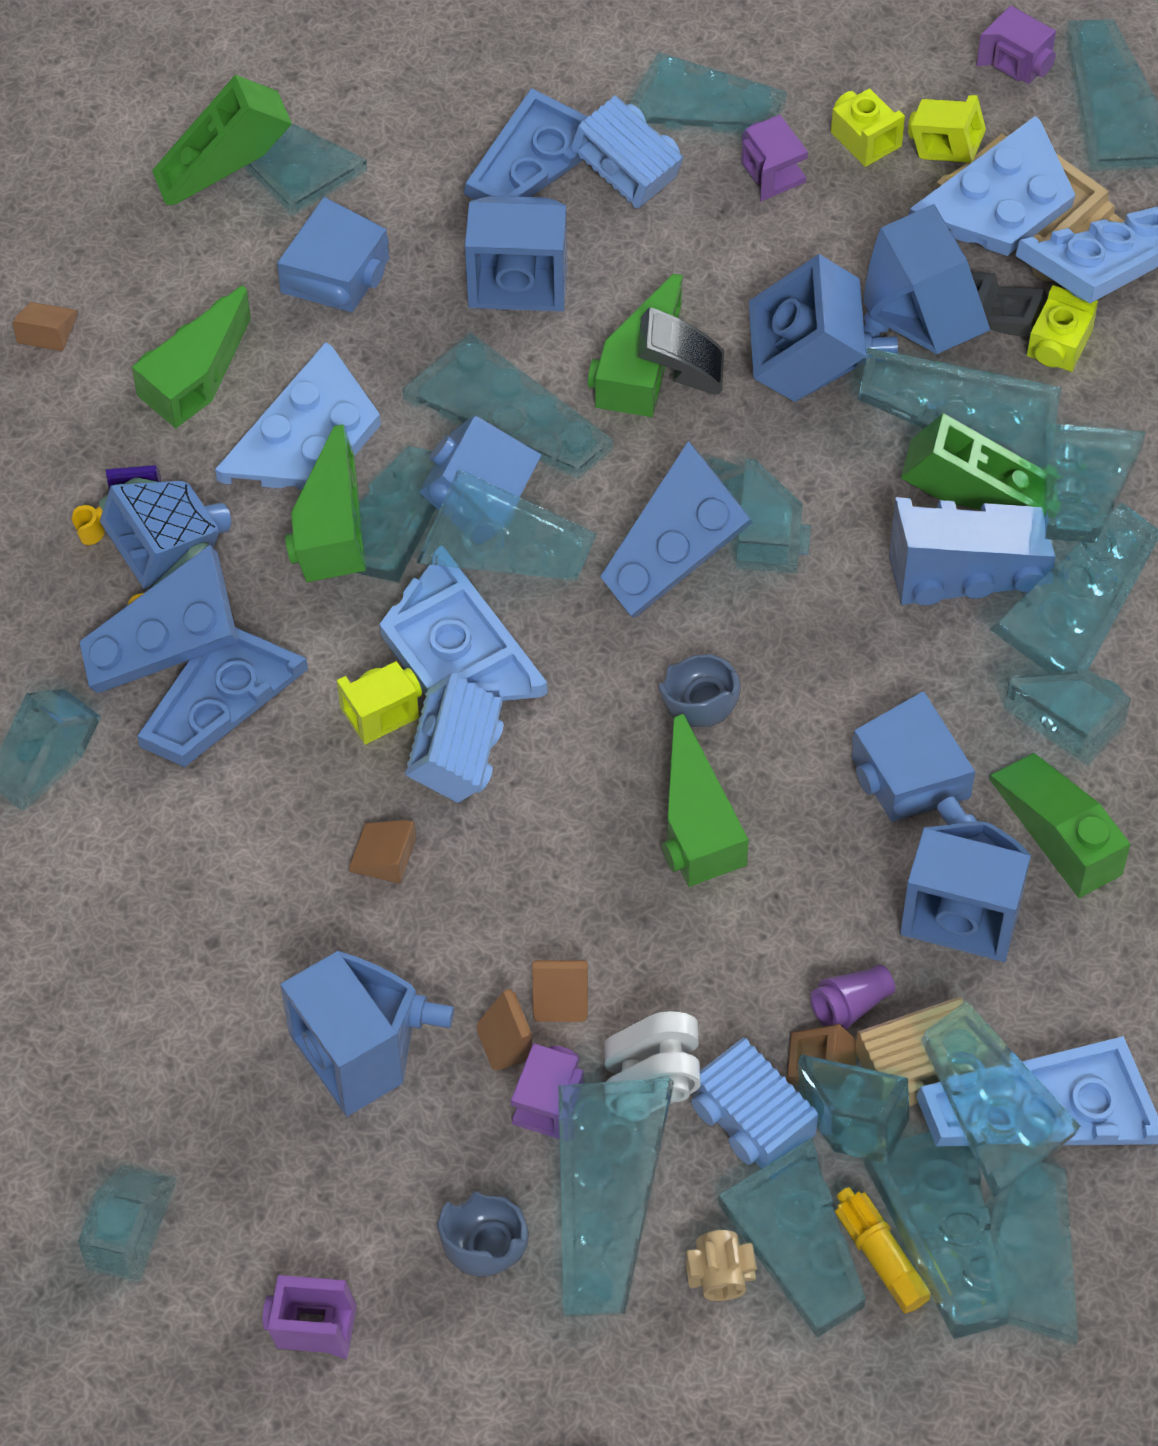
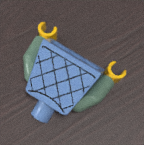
M138 477L129 480L125 484L112 485L108 495L99 500V507L95 509L90 505L78 506L74 509L71 517L72 523L76 530H78L77 535L85 545L99 542L106 530L143 589L155 586L207 546L211 545L214 548L218 534L228 532L231 527V516L227 506L223 503L204 506L188 483L183 481L155 482ZM144 593L132 596L131 599L128 601V605Z

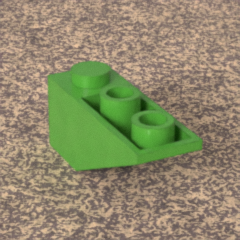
M243 285L228 296L219 298L209 310L193 322L181 326L174 336L155 350L146 352L132 366L137 396L175 429L211 403L251 320L247 289Z

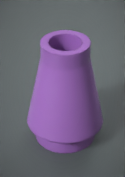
M878 964L870 969L822 979L819 982L818 988L811 992V1005L817 1019L824 1027L840 1024L844 1029H848L881 1000L892 995L895 992V983L889 970L885 966Z

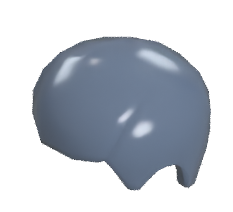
M712 654L690 656L677 665H669L664 683H659L658 685L662 700L672 716L676 717L684 714L690 727H711L723 722L737 705L741 690L740 678L735 669L728 661Z
M474 1192L465 1203L459 1206H454L452 1203L447 1202L443 1206L437 1222V1229L445 1255L462 1273L477 1277L498 1274L519 1261L527 1248L529 1231L522 1210L505 1197L483 1196L479 1192Z

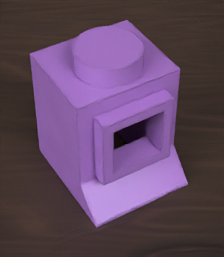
M1010 5L980 35L976 66L993 65V67L1019 82L1022 80L1030 84L1037 76H1045L1055 61L1056 53L1053 51L1056 30Z
M781 115L763 122L753 123L745 129L742 135L741 163L756 184H761L760 202L806 183V176L796 163L807 159L808 151Z
M533 1043L511 1099V1106L517 1107L512 1119V1125L571 1143V1120L584 1089V1071L578 1069L579 1057L575 1052L562 1046H550L547 1048Z
M278 1275L274 1296L268 1295L264 1303L263 1328L269 1331L277 1349L324 1352L347 1360L357 1305L346 1280ZM300 1312L325 1315L324 1322L299 1321Z

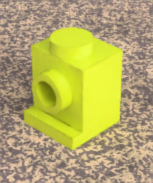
M870 88L858 95L854 91H848L841 95L834 105L831 133L866 167L902 147L905 115L900 110L897 112L891 110Z
M969 95L966 102L922 99L917 111L911 113L908 123L909 137L915 141L919 158L925 160L972 163L986 131L977 95Z
M1052 285L1048 299L1030 333L1027 356L1037 359L1045 366L1059 367L1073 372L1093 331L1098 301L1096 300L1089 304L1085 300L1073 296L1069 290Z
M397 661L383 668L371 669L352 683H350L346 676L337 680L340 708L364 745L419 718L418 697L422 696L421 686L410 668L403 670Z

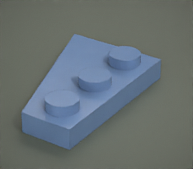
M531 88L465 183L464 195L473 200L490 196L532 197L584 160L580 159L578 153L573 152L571 145L578 125L585 121L587 116Z
M688 441L600 577L630 616L635 618L750 526L753 520L693 444Z
M211 545L207 546L79 641L88 685L96 693L104 692L238 643L218 552Z
M235 627L238 643L188 661L138 734L139 746L186 767L308 670L307 658Z

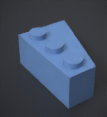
M895 497L889 558L901 605L912 603L932 605L942 599L964 596L978 599L986 597L993 592L1015 589L1021 592H1030L1041 586L1051 584L1056 556L1042 507L984 503L981 511L957 510L955 501L943 500L938 502L937 508L912 507L910 498Z

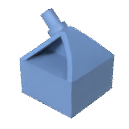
M490 196L469 202L465 240L468 308L564 311L567 280V215L565 204L549 198Z
M935 204L880 228L865 284L863 302L867 311L863 316L865 321L864 333H871L873 338L880 337L882 332H888L889 329H892L933 353L939 354L990 331L968 261Z
M820 254L749 300L753 379L794 402L856 369L862 363L872 362V357L898 356L897 336L872 338L871 333H864L860 278Z
M948 797L937 806L938 812L947 825L925 827L923 829L907 883L900 935L1006 962L1021 908L1031 854L1019 842L990 823L977 821L972 814L967 815L955 797Z
M336 951L280 984L289 1035L346 1117L403 1084L412 1028L421 1029L423 1024L451 1028L454 1018V1006L427 1002V996L416 994L413 986L397 975L371 962L340 951Z

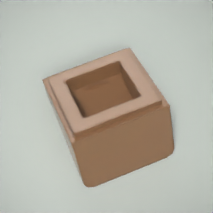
M30 302L15 316L13 321L17 343L63 351L78 315L77 310Z
M399 820L365 823L349 866V872L401 884L416 841L415 822Z
M532 961L534 1020L538 1022L586 1021L588 1018V961Z
M511 989L503 991L477 1024V1033L493 1070H501L525 1062L532 1048V1033L515 992H512Z
M840 1024L791 1032L787 1082L793 1085L844 1090L854 1089L857 1057L855 1053L856 1039Z

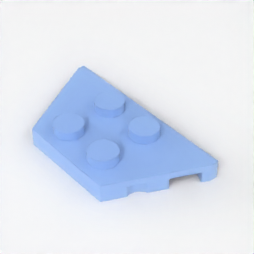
M1035 116L911 207L909 215L935 204L955 239L966 243H978L987 250L1008 256L1017 249L1019 240L1033 237L1069 210L1073 205L1075 193L1041 121Z
M326 342L218 465L215 469L217 481L224 484H232L233 478L261 480L262 487L283 488L294 486L302 490L334 426L344 424L354 455L358 453L380 427L379 412L332 345Z
M442 545L436 548L431 554V563L419 580L413 578L404 590L401 602L392 606L379 624L381 637L404 668H410L413 671L422 692L425 694L431 686L454 673L459 674L460 678H467L468 683H476V686L484 688L485 692H492L494 697H501L502 701L538 698L548 694L547 681L445 548Z

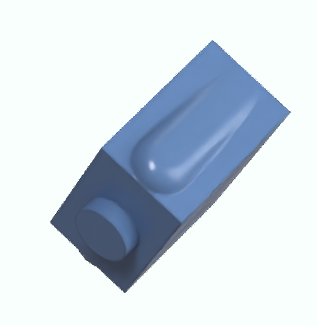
M323 197L277 262L281 293L353 313L370 287L376 288L383 277L385 264L389 260L387 229Z
M474 415L453 430L449 436L446 435L436 445L430 455V460L434 462V465L419 493L475 544L481 545L503 530L542 454Z
M924 691L854 730L852 736V759L857 765L856 774L859 783L867 795L875 794L891 822L936 809L938 804L948 797L953 796L958 802L971 798L975 770Z

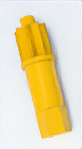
M850 1187L839 1192L836 1197L841 1204L837 1205L839 1208L834 1211L855 1242L856 1248L862 1250L903 1313L912 1312L928 1302L932 1293L890 1232V1225L885 1222L866 1192L860 1193L858 1191L854 1194Z

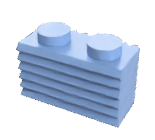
M616 95L611 100H607L604 105H601L598 110H595L591 116L589 115L585 121L578 125L571 145L573 152L578 153L580 159H585L586 164L591 165L594 171H598L600 177H604L606 182L612 184L615 190H619L620 195L625 196L627 202H632L634 208H640L674 180L684 159L672 138L667 135L660 136L646 123L645 117L639 108L632 104L626 105Z
M451 673L431 686L425 693L427 697L423 702L424 707L420 711L422 715L418 720L420 723L416 728L417 733L414 736L415 741L411 746L413 750L409 754L410 760L407 763L408 768L405 771V775L459 803L472 794L481 792L491 778L493 767L487 762L491 748L497 743L503 731L504 724L498 719L503 701L501 697H494L492 692H485L484 688H478L476 683H468L467 678H460L459 674Z
M743 1037L700 1070V1087L692 1093V1106L706 1124L713 1126L715 1123H718L729 1134L728 1141L732 1150L745 1164L750 1165L755 1162L767 1174L816 1135L818 1122L816 1109L811 1107L806 1099L802 1098L800 1092L795 1091L793 1085L789 1084L784 1076H780L778 1070L773 1068L771 1063L766 1061L761 1053L757 1052L755 1046L750 1045L747 1038Z

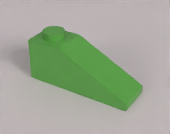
M238 75L232 77L153 168L152 172L165 204L170 206L178 204L261 158L292 125L277 90Z
M672 274L605 340L601 359H592L588 375V388L595 389V408L653 417L666 366L638 358L641 316L651 307L679 318L682 307L683 275Z
M944 413L911 439L901 474V479L939 500L955 501L956 505L981 510L984 503L1042 507L1045 521L1048 525H1054L1058 521L1066 482Z
M344 424L333 427L291 512L293 533L285 535L289 560L291 564H300L307 583L366 571L355 455Z
M681 714L674 717L667 841L662 842V850L671 871L676 872L680 870L688 887L747 866L749 839L685 715Z
M1032 753L990 775L989 780L1078 899L1123 875L1130 842L1099 802L1046 761Z

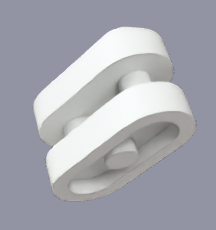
M668 1011L656 1013L612 1035L605 1041V1067L611 1073L616 1074L605 1083L606 1107L610 1112L617 1114L624 1121H643L649 1118L651 1113L671 1103L686 1100L690 1094L699 1089L700 1063L696 1057L689 1054L699 1045L698 1022L696 1018L683 1012Z

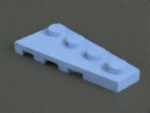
M1158 207L1129 213L1126 215L1125 222L1122 223L1108 221L1107 219L1091 222L1089 231L1074 234L1069 228L1054 231L1050 240L1039 242L1034 237L1019 240L1015 256L1068 289L1073 296L1090 304L1158 267Z
M1124 1036L921 1086L916 1095L936 1146L1158 1144V1115Z

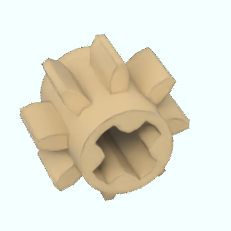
M716 1230L705 1233L696 1239L697 1250L686 1251L687 1261L685 1263L689 1287L697 1288L702 1286L703 1295L708 1300L727 1301L738 1298L747 1290L745 1281L756 1280L755 1270H757L753 1244L739 1245L738 1234L733 1231Z

